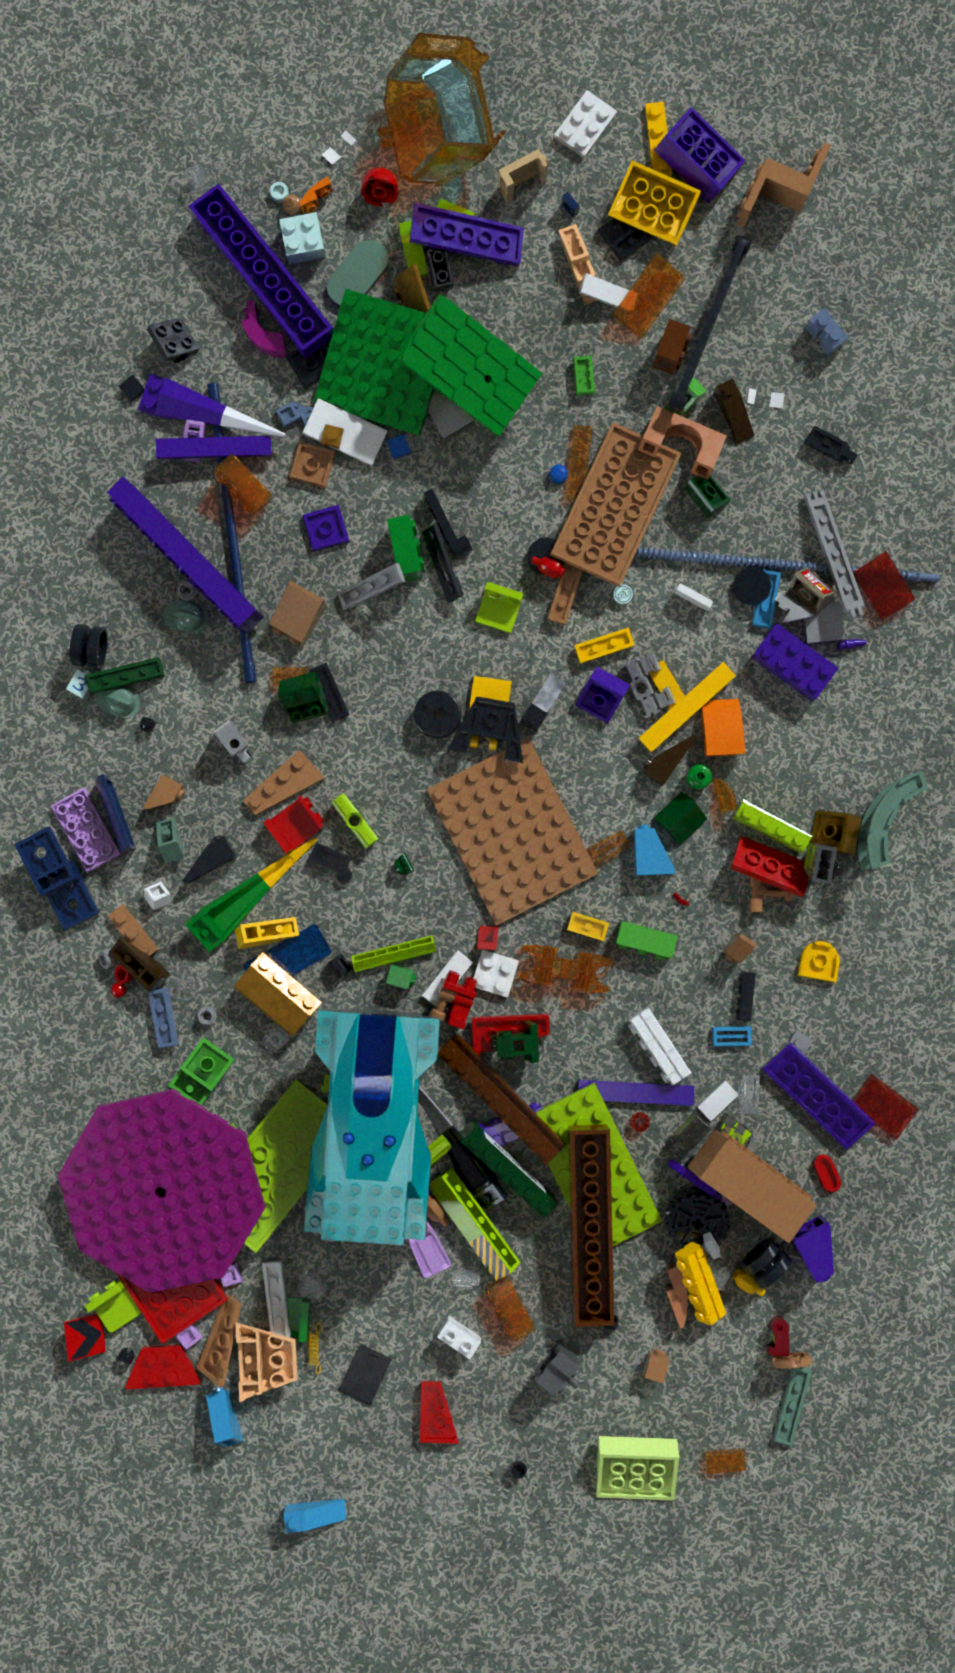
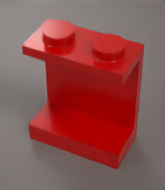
M301 795L297 797L298 800L272 819L268 818L263 822L286 854L292 852L324 828L322 823L325 821L318 812L315 814L311 809L313 807L311 801L307 797L303 798Z

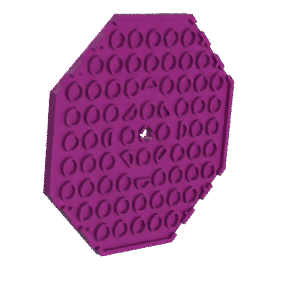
M175 1089L99 1105L58 1174V1180L78 1249L149 1293L223 1278L266 1208L246 1132L228 1124V1121L208 1112L202 1105L192 1099H187ZM158 1187L165 1189L166 1195L164 1197L159 1195L158 1192L156 1193Z

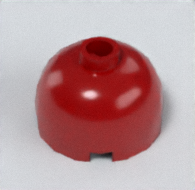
M376 167L364 175L361 184V195L365 197L364 200L368 204L384 207L381 203H390L391 205L397 200L399 191L398 181L390 170Z

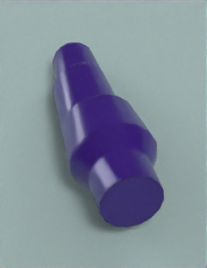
M847 639L838 642L837 647L838 649L849 650L866 645V640Z

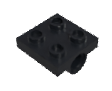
M181 317L151 324L147 328L165 362L172 360L174 363H180V360H185L188 355L195 354L199 350L198 345Z

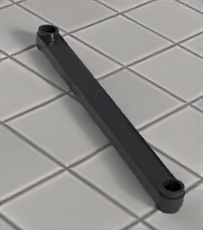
M737 235L732 249L735 252L677 393L673 392L670 397L668 407L678 412H683L688 399L685 395L741 258L743 254L747 255L752 240L742 235Z

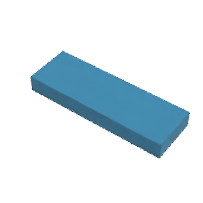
M764 570L771 580V590L769 597L764 602L755 605L752 626L771 629L781 572Z

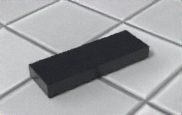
M327 662L310 669V673L316 672L323 686L328 714L332 723L349 716L348 709Z

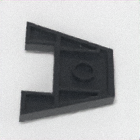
M477 696L448 750L467 753L470 735L507 742L504 761L523 764L515 703Z

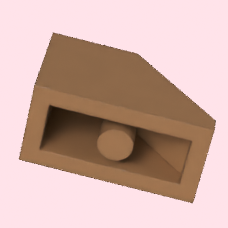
M162 774L143 808L154 810L181 801L185 795V786Z
M735 933L723 950V953L726 954L725 958L731 963H742L756 948L757 944L742 933Z

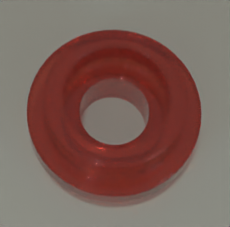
M637 1112L631 1117L630 1123L634 1130L642 1132L648 1129L650 1119L645 1113ZM642 1118L643 1124L638 1125L636 1123L637 1119Z

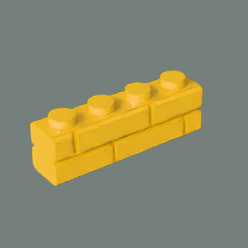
M690 1242L675 1253L677 1258L676 1265L684 1277L682 1282L688 1288L690 1294L688 1298L695 1307L696 1312L694 1314L696 1319L707 1325H713L718 1319L726 1315V1310L702 1245Z

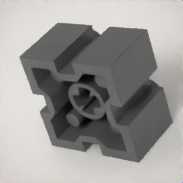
M558 1341L549 1352V1355L534 1371L536 1383L553 1397L557 1393L561 1394L567 1386L565 1381L575 1389L578 1388L580 1382L574 1378L579 1371L577 1355Z

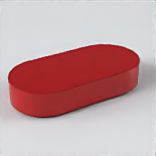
M825 1154L817 1155L813 1160V1167L821 1186L828 1192L837 1191L841 1186V1179L832 1159Z

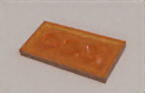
M656 253L612 315L638 338H643L685 277L661 255Z

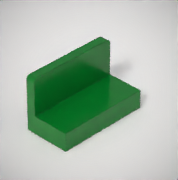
M288 1297L287 1307L291 1337L299 1338L298 1342H307L311 1298Z

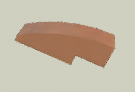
M675 1262L665 1266L672 1285L664 1288L676 1321L681 1329L685 1325L688 1294L687 1288L682 1282L684 1278L682 1272L678 1269Z

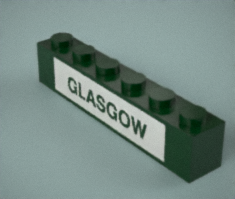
M473 1120L459 1133L461 1143L543 1218L558 1205L555 1195Z

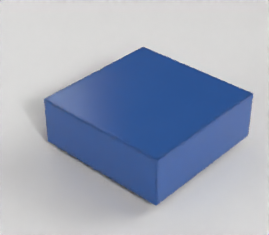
M405 434L387 440L393 460L411 454Z

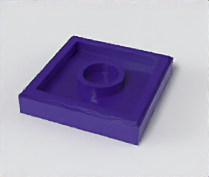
M339 505L303 515L313 552L350 542Z

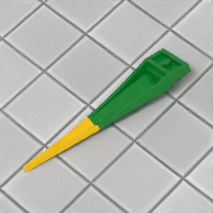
M317 838L309 840L199 909V912L184 922L185 926L211 952L226 940L250 910L317 841Z

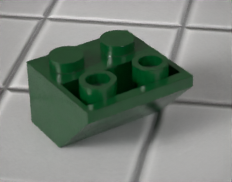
M316 672L280 680L278 697L292 723L328 714L323 686Z

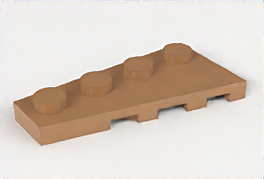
M298 750L250 793L243 802L255 815H258L294 794L320 782L325 777Z
M227 1294V1301L221 1304L197 1365V1369L217 1386H224L236 1332L235 1323H238L242 1304L233 1296Z

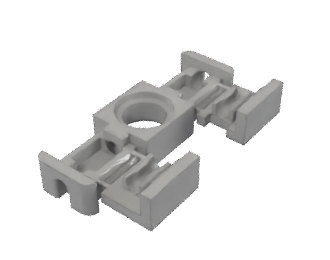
M651 654L643 659H633L631 662L622 665V668L626 667L632 682L629 684L636 700L641 701L647 714L644 716L645 718L659 714L662 708L676 703L669 687L662 689L663 692L659 694L657 692L654 693L647 677L649 675L648 672L662 670L655 654ZM640 683H644L647 687L644 694L639 693L637 690Z

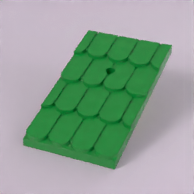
M443 295L437 297L395 357L496 436L501 435L526 396H528L543 374Z

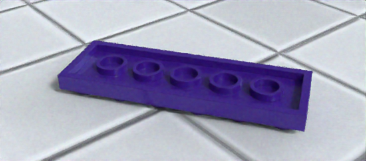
M415 202L412 211L409 242L518 267L521 262L524 228Z
M790 1041L762 1067L783 1090L846 1150L875 1125V1122Z

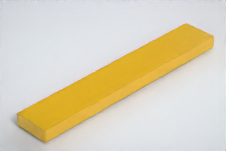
M722 662L638 738L640 742L651 753L736 675Z

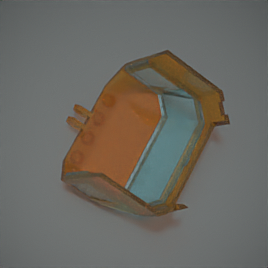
M418 33L387 75L384 107L389 127H380L377 129L378 136L383 137L391 135V138L382 139L380 147L394 148L399 175L411 183L445 184L481 163L496 147L506 130H502L494 137L479 71L490 56L485 52L481 53L474 46L476 43L470 37Z

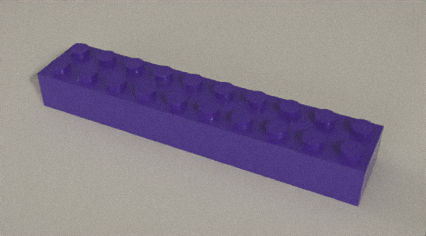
M219 183L189 205L195 220L305 359L331 341L334 332L331 324Z
M122 476L107 491L112 497L109 501L121 510L122 514L169 561L176 565V569L185 575L188 581L200 590L201 594L213 605L217 604L215 608L240 632L244 630L249 633L264 618L125 477Z

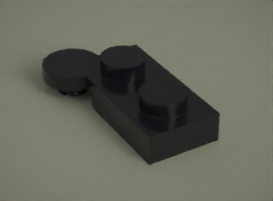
M319 843L315 844L309 861L336 871L337 879L342 883H347L352 878V872L348 869L352 857Z

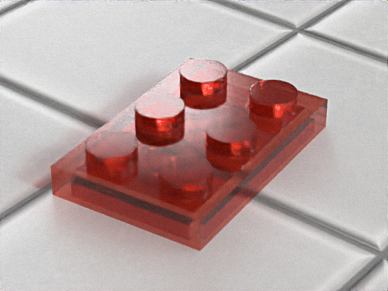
M883 551L853 571L856 580L881 620L886 619L916 600L887 551Z
M873 1074L868 1076L852 1098V1101L875 1122L876 1126L895 1140L898 1139L919 1110Z

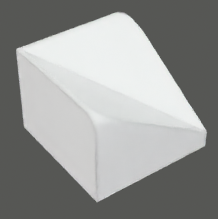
M162 882L144 889V898L153 910L171 902V894Z

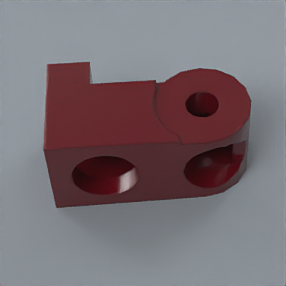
M774 1316L769 1322V1327L772 1330V1344H767V1353L770 1356H789L788 1323L781 1316Z

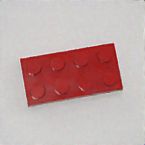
M740 836L730 869L799 897H803L809 879L804 871L805 861L743 836Z

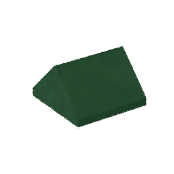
M711 475L708 480L699 476L689 480L684 489L707 518L731 501Z
M682 792L654 817L679 846L707 820L699 806Z

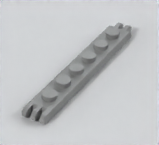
M819 490L818 495L816 491L811 492V497L809 493L804 494V499L844 613H849L851 620L856 619L855 612L858 618H862L864 616L862 610L865 609L864 602L824 490Z

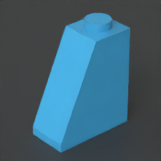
M638 825V829L633 830L635 876L675 874V868L655 829L649 828V825Z
M223 1388L212 1390V1394L206 1395L215 1444L228 1447L244 1442L230 1392L223 1390Z

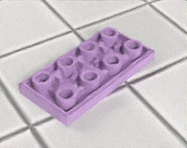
M82 788L51 805L54 814L87 873L121 855L118 846L86 788Z

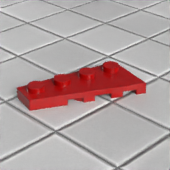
M549 1014L472 1017L473 1049L479 1055L487 1051H493L492 1035H496L495 1031L509 1030L511 1034L520 1033L523 1031V1021L527 1020L538 1024V1038L549 1035ZM523 1040L513 1041V1044L515 1045L516 1043L522 1042Z

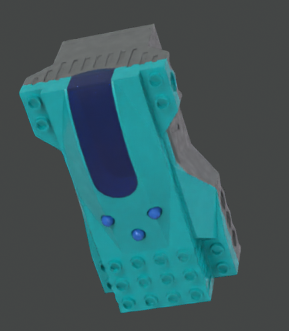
M344 1008L342 1010L320 1009L318 1011L315 1052L330 1072L328 1106L311 1150L304 1232L321 1233V1240L403 1245L404 1239L425 1240L432 1153L427 1146L417 1110L419 1083L438 1057L440 1018L422 1016V1013L357 1008Z

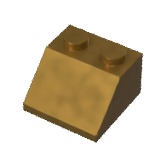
M817 810L810 843L836 847L839 854L855 855L862 818L849 813Z

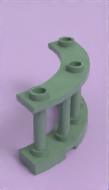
M922 771L904 776L892 782L868 806L862 818L857 839L858 861L861 870L874 869L891 863L888 851L889 828L900 807L914 795L928 789Z

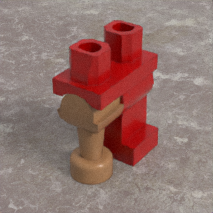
M449 970L445 979L441 978L437 990L439 996L436 1009H431L429 1016L438 1017L440 1021H444L445 1018L449 1025L464 1030L468 1013L477 994L475 991L477 981L466 976L463 985L458 984L460 974ZM447 1003H451L446 1015L443 1011Z

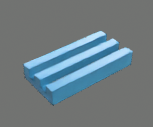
M751 1026L712 1027V1046H752ZM717 1031H747V1034H717ZM747 1038V1042H717V1039Z

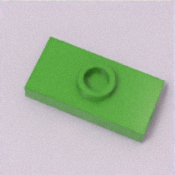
M592 355L573 357L576 396L595 395Z

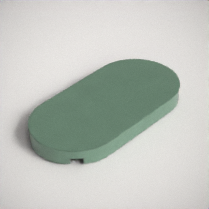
M365 240L358 243L330 276L327 283V292L330 300L335 305L341 306L345 288L366 295L384 274L388 267V254L382 244L374 240Z

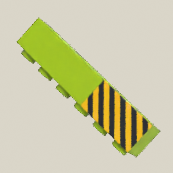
M453 1168L441 1173L429 1183L432 1193L494 1279L497 1281L511 1274L521 1262Z

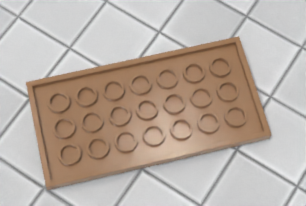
M612 422L550 556L620 587L682 453L661 444L656 457L638 451L643 435Z

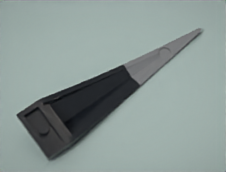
M419 1085V1100L439 1136L442 1134L446 1137L452 1146L447 1153L457 1175L484 1212L503 1201L508 1195L496 1181L498 1178L491 1169L461 1143L459 1131Z

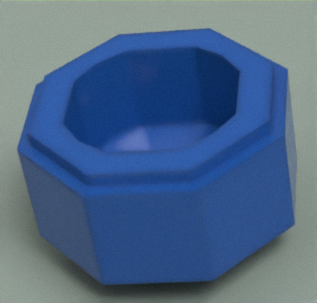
M560 464L551 467L549 473L551 481L556 484L565 482L568 475L566 467Z

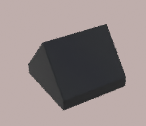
M342 953L328 962L338 979L352 970V967Z

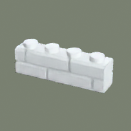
M648 1007L628 1019L630 1024L627 1026L633 1035L638 1034L641 1039L638 1041L644 1051L648 1049L651 1054L649 1059L654 1067L659 1066L662 1071L660 1076L665 1083L669 1082L671 1085H675L681 1079L691 1074V1071Z

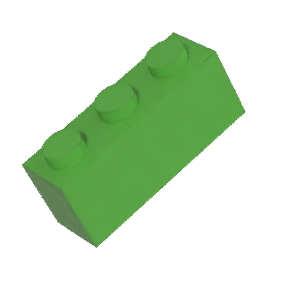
M620 921L615 943L619 944L618 948L629 951L630 947L638 949L637 953L648 956L650 952L656 954L655 958L667 961V957L673 958L678 936Z

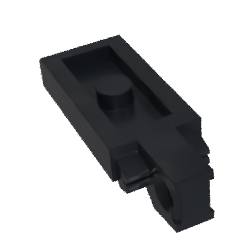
M817 426L813 427L804 443L841 463L846 461L853 464L858 454L850 451L851 447L847 445V442Z

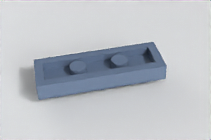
M169 987L148 992L158 1048L178 1045L179 1041Z

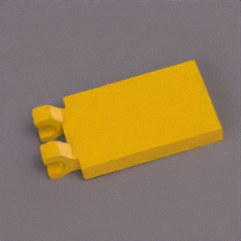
M474 676L469 710L477 696L509 702L512 681ZM471 735L470 747L477 748L479 736ZM490 739L489 750L496 751L498 740Z

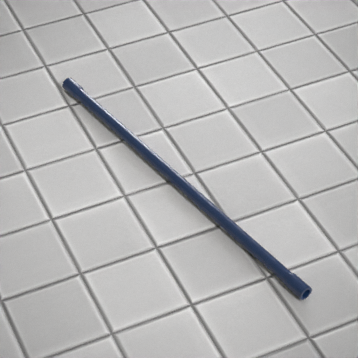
M217 383L208 384V397L220 403L219 385ZM213 425L214 436L224 437L223 426ZM217 458L234 587L245 597L227 458ZM242 630L240 637L245 683L257 682L250 632L247 633Z

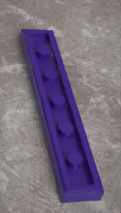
M271 436L156 439L157 459L272 456Z
M578 1079V1090L595 1082L604 1101L694 1106L695 1086Z

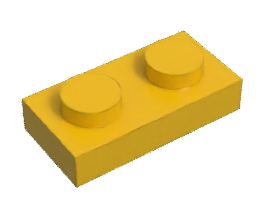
M572 912L567 930L604 941L609 923Z

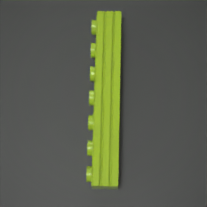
M433 935L356 954L351 956L354 970L358 972L437 952Z

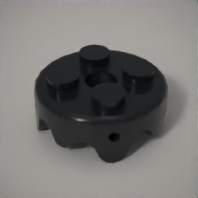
M431 691L424 694L417 701L414 708V721L418 730L431 739L448 738L454 734L460 725L461 708L458 701L451 694L444 691ZM436 709L443 712V717L439 720L432 717V712Z

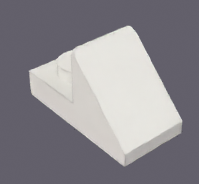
M778 593L775 598L779 602L778 606L785 611L790 609L782 623L803 620L814 615V613L782 593Z

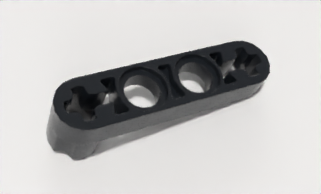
M430 489L424 492L423 495L437 524H439L454 558L456 559L472 551L466 535L457 539L434 491Z

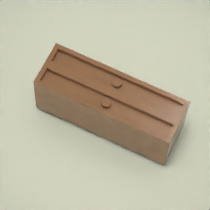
M714 1129L687 1166L701 1180L788 1243L791 1242L817 1206L811 1201L813 1197L724 1130L720 1133Z

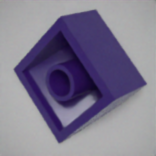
M596 667L575 705L602 721L609 723L630 685L605 670Z

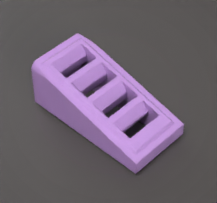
M186 419L184 438H190V435L199 438L205 437L206 424ZM191 428L200 429V430H199V431H193V430H191ZM201 458L181 459L196 463L201 462Z

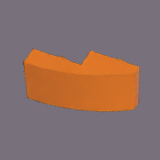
M329 177L316 183L302 197L299 204L303 214L315 211L319 206L318 198H325L333 191Z

